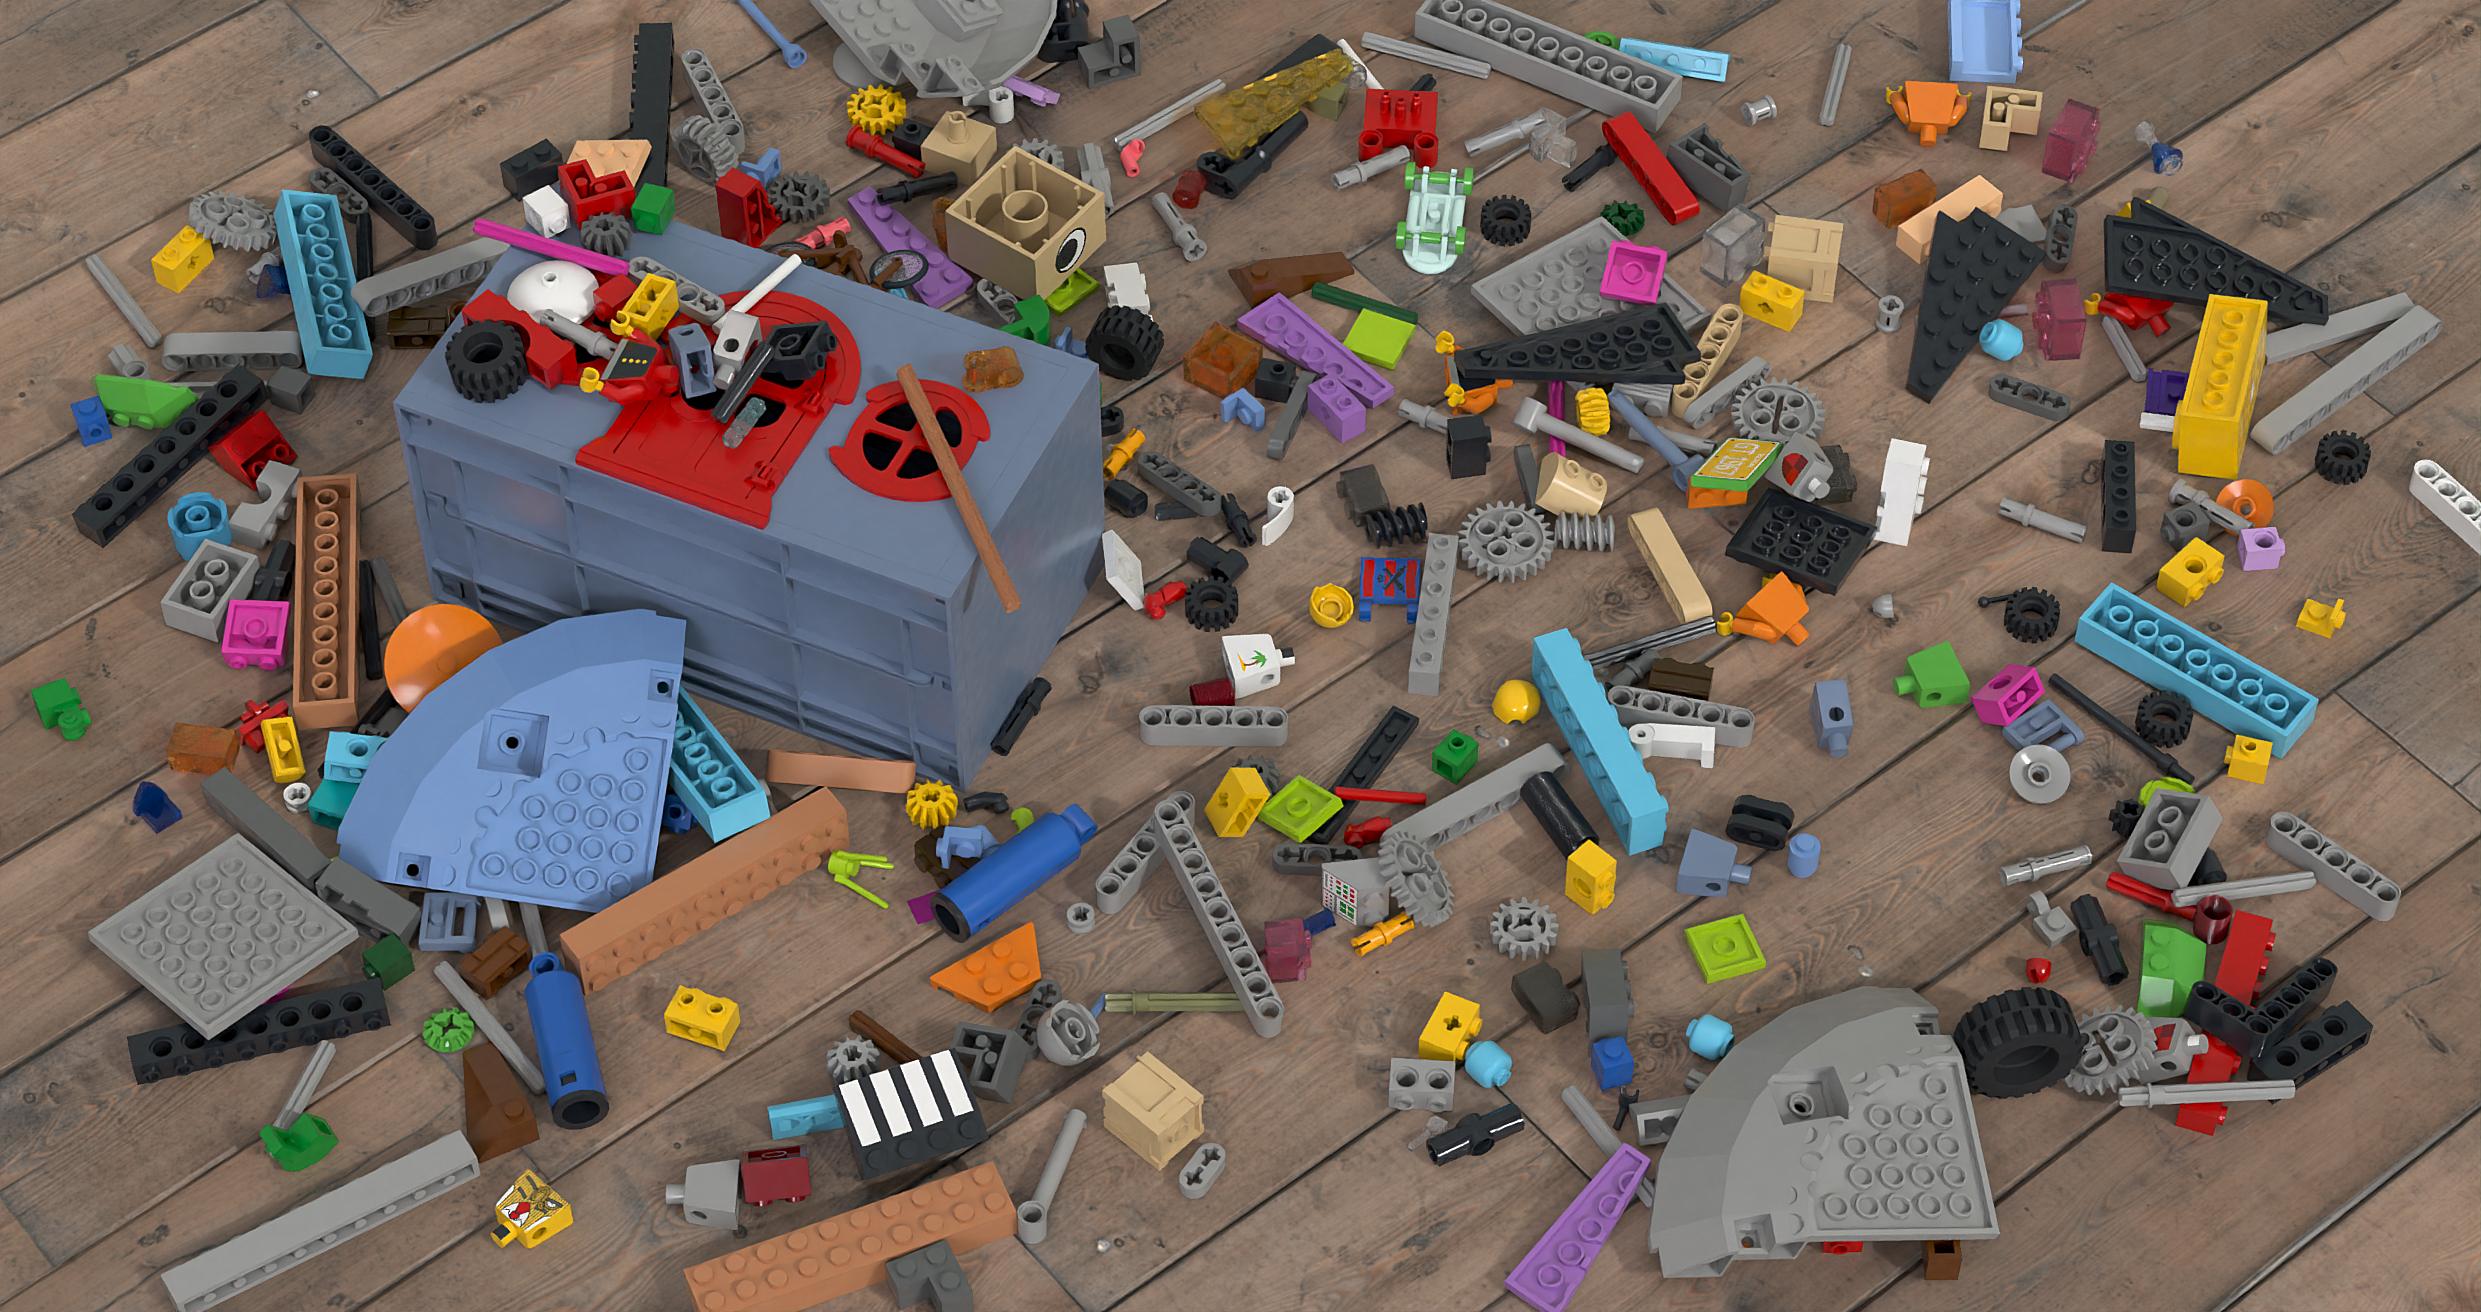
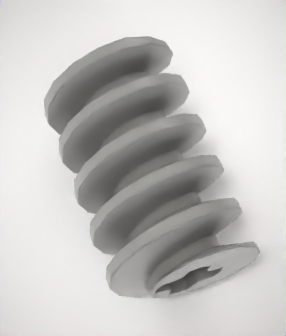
M1561 511L1558 519H1556L1554 548L1557 547L1559 540H1562L1564 549H1568L1571 541H1574L1576 550H1580L1582 543L1585 542L1588 551H1591L1594 544L1597 543L1600 552L1604 551L1606 544H1609L1611 552H1613L1615 524L1612 515H1608L1605 523H1602L1600 514H1596L1593 522H1591L1588 513H1584L1582 520L1579 521L1576 512H1573L1570 519L1567 520L1565 512Z

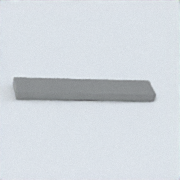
M2403 292L2329 315V320L2325 326L2303 323L2266 335L2265 363L2269 365L2387 328L2416 306L2407 294Z

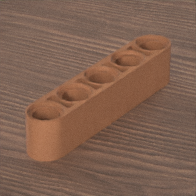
M769 749L766 781L908 793V791L914 790L916 762Z

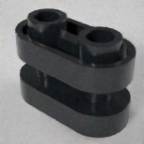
M1742 795L1737 797L1734 802L1732 816L1728 820L1725 831L1728 837L1736 842L1771 851H1779L1786 845L1789 835L1788 830L1792 827L1795 814L1785 803L1774 802L1753 795Z

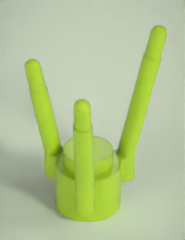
M834 850L828 864L829 873L835 874L834 882L846 885L884 909L889 907L879 897L848 879L850 876H856L860 865L893 869L894 865L892 863H886L887 857Z

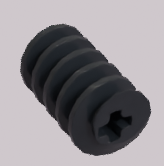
M1422 502L1418 504V508L1414 504H1409L1406 510L1401 506L1397 507L1395 513L1391 509H1386L1384 516L1379 511L1374 512L1372 518L1369 514H1364L1363 516L1365 535L1368 542L1374 543L1376 549H1380L1381 540H1385L1387 546L1391 547L1393 537H1396L1399 544H1403L1404 535H1407L1409 540L1414 542L1416 532L1419 533L1422 540L1426 539L1428 523Z

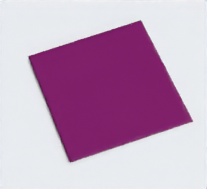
M940 890L907 901L917 924L935 919L929 900L931 896Z

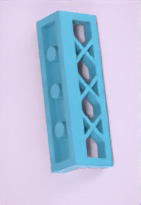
M1628 37L1621 38L1619 51L1679 75L1721 82L1726 80L1728 62H1730L1731 53Z
M834 1095L767 1107L773 1140L844 1127Z

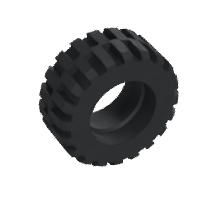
M2021 987V990L2014 991L2010 989L1998 996L1994 994L1987 997V1001L1977 1003L1972 1007L1971 1012H1966L1962 1016L1961 1021L1956 1026L1953 1037L1962 1055L1967 1082L1970 1087L1987 1097L1992 1098L1996 1096L1999 1099H2007L2009 1096H2014L2015 1098L2024 1097V1094H2035L2041 1092L2040 1089L2047 1086L2049 1088L2054 1086L2059 1079L2066 1078L2070 1074L2071 1069L2076 1068L2084 1049V1042L2069 1002L2057 992L2049 991L2042 987H2037L2036 989Z

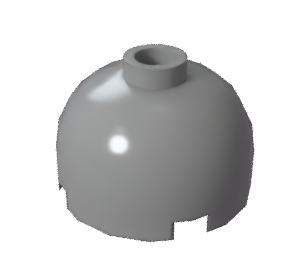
M1063 1000L1050 1007L1042 1015L1037 1024L1036 1039L1040 1050L1051 1062L1057 1065L1074 1066L1095 1055L1099 1049L1100 1042L1096 1044V1034L1099 1033V1027L1093 1015L1083 1005L1079 1003L1072 1005L1067 1003L1070 1000Z

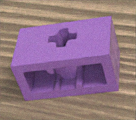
M1332 373L1308 385V410L1341 443L1365 431L1366 408Z

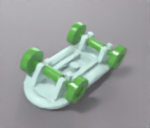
M1407 161L1405 189L1411 191L1406 221H1398L1396 249H1402L1406 263L1415 271L1427 275L1438 274L1450 268L1458 255H1464L1466 227H1462L1466 195H1472L1474 167H1465L1464 178L1457 176V169H1452L1451 173L1442 171L1429 172V167L1425 166L1423 174H1416V162Z

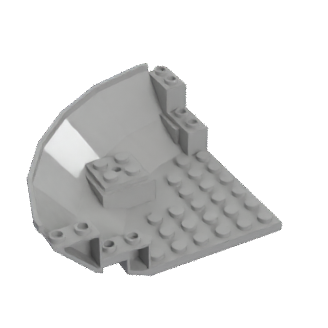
M809 0L873 76L893 85L911 81L918 89L916 96L921 98L964 97L999 88L1035 59L1056 17L1057 0Z
M1862 986L1792 1007L1735 1045L1690 1096L1657 1164L1647 1242L1649 1253L1659 1251L1663 1278L1722 1277L1733 1260L1796 1259L1808 1242L1996 1239L2000 1232L1962 1055L1951 1035L1940 1034L1937 1020L1939 1012L1937 1008L1910 988ZM1799 1104L1803 1106L1805 1112L1797 1111L1794 1105ZM1741 1242H1747L1750 1248H1745Z

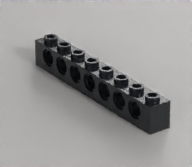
M240 364L236 365L230 372H227L217 384L206 391L189 409H186L176 421L165 428L156 439L144 447L127 465H124L106 484H103L94 495L72 513L79 532L102 548L107 546L210 452L208 447L252 414L269 398L263 380Z
M378 977L259 1005L210 1040L206 1039L189 1023H182L127 1036L136 1081L138 1085L155 1083L170 1077L185 1076L208 1068H219L225 1064L242 1060L248 1061L267 1054L282 1053L288 1049L305 1045L311 1046L322 1040L345 1038L364 1031H375L381 1027L390 1026L391 1023L381 980Z

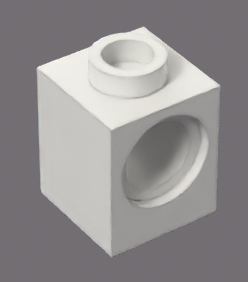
M549 185L523 197L526 221L541 236L549 238L571 227L568 204Z

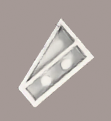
M1129 263L1104 266V287L1108 307L1112 308L1114 305L1123 307L1124 305L1129 306L1131 309L1136 308L1144 315H1148L1150 304L1149 296L1144 291L1146 290L1144 273L1140 274L1138 264Z
M1891 439L1880 491V506L1878 505L1876 514L1878 517L1875 526L1878 528L1873 540L1907 546L1915 513L1921 514L1924 497L1919 496V494L1924 495L1927 478L1922 477V475L1927 476L1930 458L1925 457L1927 445Z

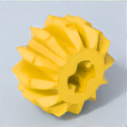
M1593 387L1578 391L1575 396V414L1578 428L1597 437L1607 434L1610 429V410L1604 390Z
M927 778L925 785L916 783L914 790L908 791L907 804H905L906 813L910 816L912 824H920L923 831L928 826H932L933 829L940 824L948 826L949 820L955 819L957 814L958 799L956 794L953 793L951 785L943 786L941 780L934 784Z

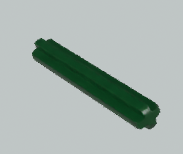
M1315 282L1312 287L1311 296L1360 313L1364 308L1414 325L1418 322V314L1416 312L1321 282Z

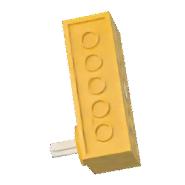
M2209 294L2184 399L2179 400L2175 416L2142 412L2140 428L2173 432L2172 448L2179 450L2178 473L2237 480L2265 362L2268 301Z

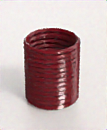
M1227 676L1196 683L1189 687L1192 706H1235L1234 690Z
M2208 895L2199 902L2193 926L2194 935L2198 939L2209 945L2224 941L2233 913L2229 900L2219 895Z

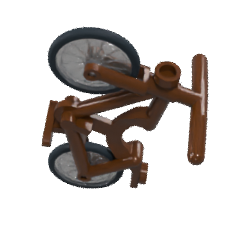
M841 230L835 231L833 235L835 248L812 249L804 243L784 242L765 250V252L786 258L796 254L800 257L801 264L817 269H825L822 271L843 277L852 271L857 283L869 285L884 292H888L891 289L905 288L917 283L926 275L929 268L926 257L917 251H892L880 256L872 263L869 270L871 278L869 284L860 264L863 259L862 252L855 248L854 245H847L845 233Z

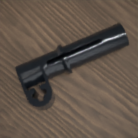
M1057 0L1056 17L1060 23L1051 25L1038 52L1040 60L1046 63L1078 60V48L1091 44L1087 20L1089 8L1084 0H1073L1075 17L1071 18L1069 0Z
M1288 108L1253 143L1246 144L1242 149V154L1236 160L1216 152H1207L1200 155L1197 159L1200 187L1226 199H1235L1261 173H1267L1272 168V162L1308 128L1309 123L1305 114L1297 108Z

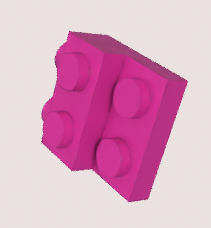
M1627 240L1612 241L1600 288V296L1646 306L1656 305L1667 264L1668 252L1656 246H1637Z
M230 599L221 649L225 663L234 669H245L247 664L259 665L261 669L267 671L276 670L277 666H285L289 645L287 632L291 613L290 603Z

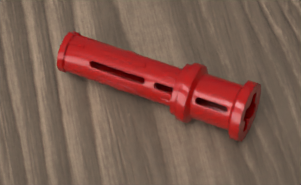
M859 125L853 126L846 137L845 144L848 148H856L864 152L865 156L870 159L877 157L917 179L923 174L918 169L925 170L926 164L923 161H919L885 144L881 136L877 134L871 135L863 131V128Z

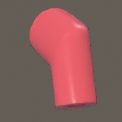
M1133 139L1120 154V160L1129 177H1135L1140 173L1137 161L1145 149V144L1140 139Z

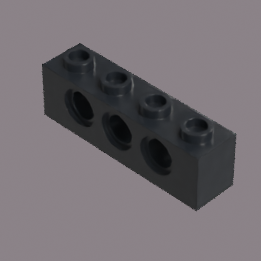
M2105 440L2101 458V532L2103 552L2132 553L2136 534L2135 442Z
M2348 1000L2337 1007L2332 1005L2315 1021L2309 1020L2305 1022L2296 1033L2289 1037L2285 1035L2263 1056L2252 1058L2247 1079L2249 1081L2291 1079L2294 1081L2295 1090L2367 1045L2373 1025ZM2269 1099L2268 1101L2273 1105L2281 1099Z

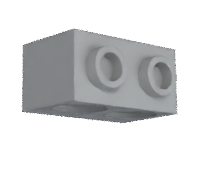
M1391 1058L1388 1108H1398L1400 1110L1420 1109L1432 1112L1453 1111L1455 1061Z

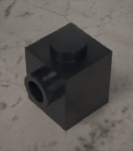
M906 119L901 127L896 128L893 133L892 142L894 143V148L922 161L921 145L934 128Z
M1262 358L1255 377V397L1286 404L1299 378L1296 376V364Z

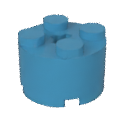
M195 492L178 499L179 504L173 509L171 506L168 511L167 520L175 549L182 555L184 560L190 561L205 539L229 546L231 543L232 535L228 523L229 516L226 505L220 498L217 500L210 493Z

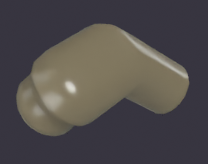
M2161 186L2152 189L2147 200H2150L2152 205L2162 209L2168 201V191Z

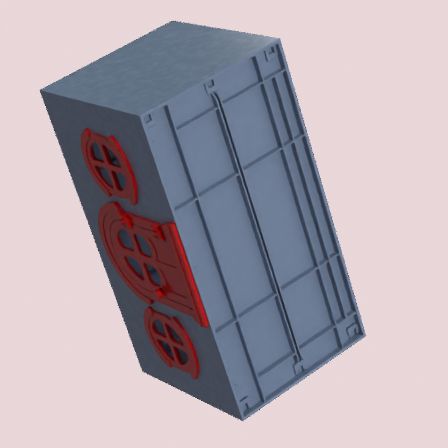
M557 182L552 189L563 199L560 193L559 182ZM569 211L571 227L549 238L583 248L580 242L581 231H579ZM632 217L625 219L632 230L630 250L624 251L623 257L613 256V258L627 261L628 263L630 260L640 256L656 261L720 297L724 301L726 313L788 259L670 220L663 235L643 232L634 229ZM528 222L522 229L523 231L540 235ZM511 244L464 307L487 289L507 299L509 287L520 273L542 262L565 260ZM800 264L745 314L759 317L763 342L775 325L827 321L837 338V348L835 351H830L826 356L824 369L818 370L815 376L808 380H786L782 371L775 373L762 372L728 422L723 424L711 415V411L726 392V390L717 386L715 392L686 399L678 379L675 384L664 383L655 399L637 401L625 406L616 402H609L607 398L599 395L598 390L590 393L584 392L580 387L584 369L587 367L596 369L600 379L609 360L600 355L593 356L589 354L588 349L553 332L554 335L562 340H568L574 346L578 369L555 388L550 390L530 376L529 373L528 376H525L526 382L524 385L518 386L519 391L515 394H508L507 399H495L494 403H488V400L477 403L474 398L468 400L464 398L463 394L457 392L445 359L446 345L449 341H453L451 336L455 332L460 333L461 327L465 326L462 312L458 314L393 402L434 601L469 608L489 621L525 634L561 619L634 609L656 611L657 616L686 620L680 684L687 693L863 757L916 762V776L924 779L928 778L929 781L935 783L941 780L943 786L951 785L952 789L966 793L993 747L991 744L1017 708V701L1031 687L1105 565L1102 533H1105L1098 363L1036 343L1033 340L1009 334L1006 331L982 325L976 321L955 316L952 313L926 306L923 303L899 297L896 294L872 288L869 285L845 279L839 275H833L812 266ZM585 267L595 276L599 287L616 277L615 275ZM687 294L682 296L680 299L684 301L693 300L696 296L692 294ZM677 310L656 342L664 348L666 357L670 364L673 365L668 335L670 329L679 325L699 324L710 342L711 353H713L719 335L712 330V326L704 325ZM595 312L579 324L595 333L598 331L604 333L607 339L617 344L623 337V334H614L611 331L610 324L606 321H601ZM523 344L526 353L529 347ZM494 359L485 360L479 364L487 363ZM713 362L714 376H715V375H716V372H715V367H714V362ZM907 363L911 364L916 373L915 375H917L916 378L920 381L923 392L927 396V401H929L928 404L931 405V410H933L939 422L938 424L943 431V436L946 437L947 445L951 448V454L954 455L953 457H955L956 463H958L959 469L965 478L964 480L969 487L968 489L972 493V498L979 508V513L983 517L986 528L990 532L989 534L997 547L996 549L1001 556L1002 562H1004L1006 571H1008V577H1011V583L1014 584V589L1017 590V595L1021 599V608L1013 610L1010 614L1005 612L1006 610L988 575L985 564L981 560L978 549L970 536L957 504L952 497L953 495L941 473L942 471L938 467L939 465L926 441L923 430L896 375L898 367L905 366ZM691 365V373H696L699 368L696 365Z

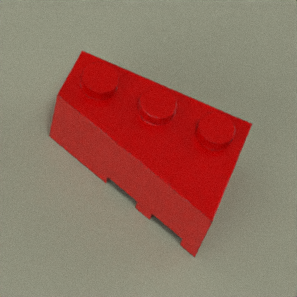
M733 167L718 179L715 189L722 237L758 248L783 223L781 218L775 215V207L768 203L769 197L761 182Z

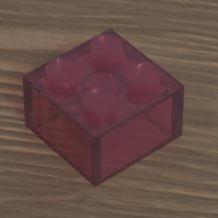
M2070 98L2068 99L2048 133L2042 173L2072 184L2078 174L2082 175L2088 163V156L2093 157L2098 146V141H2095V138L2102 125V122L2098 121L2100 109Z
M2076 278L2042 280L2040 292L2036 293L2035 296L2037 311L2032 313L2033 328L2038 329V348L2043 350L2046 361L2080 359L2087 319Z

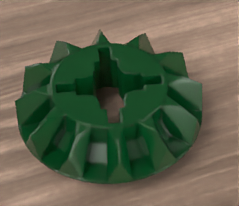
M1614 200L1612 205H1605L1604 210L1600 212V217H1604L1624 236L1636 234L1644 226V210L1638 209L1637 203L1629 205L1627 200L1624 203H1618ZM1618 214L1627 217V222L1622 217H1618Z

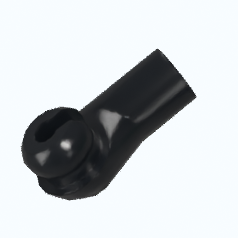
M984 791L963 799L967 813L991 805L995 814H1001L1009 810L1008 798L1004 793Z

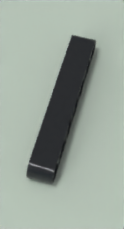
M320 125L310 130L309 140L312 154L318 163L325 168L331 169L364 197L368 202V206L415 248L429 250L437 245L438 237L435 221L430 213L332 128Z

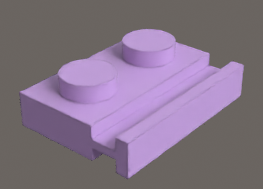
M1016 75L1002 85L1009 88L1014 95L1022 97L1024 94L1031 97V102L1044 107L1046 103L1057 104L1060 97L1059 93Z

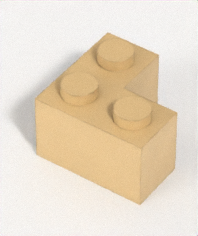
M1987 85L1979 148L2007 151L2010 132L2037 135L2043 92Z

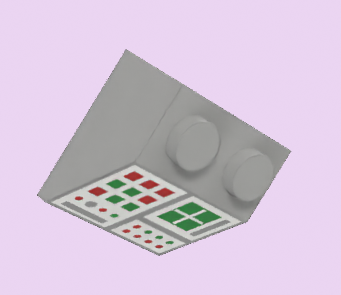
M1382 857L1322 863V906L1356 927H1373L1374 924L1380 921L1383 923L1388 921L1390 887L1385 886L1384 883L1388 880L1380 874L1384 867L1378 863V860Z

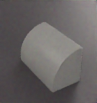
M1692 1094L1629 1104L1631 1121L1639 1145L1668 1142Z

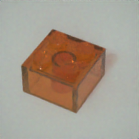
M1214 322L1184 355V381L1224 400L1227 395L1235 393L1242 388L1245 389L1254 379L1263 358V344L1218 322Z

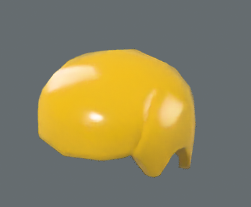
M1332 583L1322 587L1316 586L1308 603L1310 616L1317 624L1325 628H1337L1344 625L1351 619L1354 610L1352 596L1344 588Z
M1516 679L1506 681L1500 686L1494 697L1492 708L1494 714L1504 723L1508 724L1512 720H1520L1524 724L1538 714L1542 701L1538 689L1533 684Z

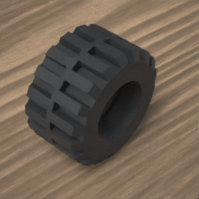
M1114 305L1112 308H1105L1099 314L1086 338L1085 349L1089 353V359L1098 363L1099 369L1101 368L1105 374H1110L1119 380L1123 378L1126 381H1132V379L1137 381L1141 380L1142 377H1146L1152 370L1163 348L1164 339L1162 337L1164 335L1158 329L1159 325L1152 321L1151 317L1147 314L1144 315L1140 310L1136 308L1131 309L1129 306L1123 305V307H1120L1119 305Z
M486 319L482 323L479 320L474 321L473 325L469 327L467 325L461 327L460 333L455 332L451 336L453 341H449L446 345L445 359L457 392L463 394L464 398L468 400L474 398L477 403H482L484 400H488V403H494L495 399L499 398L504 400L508 398V394H515L519 391L518 386H523L526 382L525 376H528L529 369L521 337L511 325L506 326L503 321L499 320L496 323L493 322V319ZM494 359L490 362L479 364L485 360Z

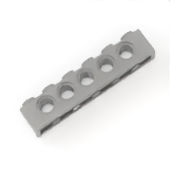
M1429 533L1409 667V694L1438 696L1458 561L1459 536Z

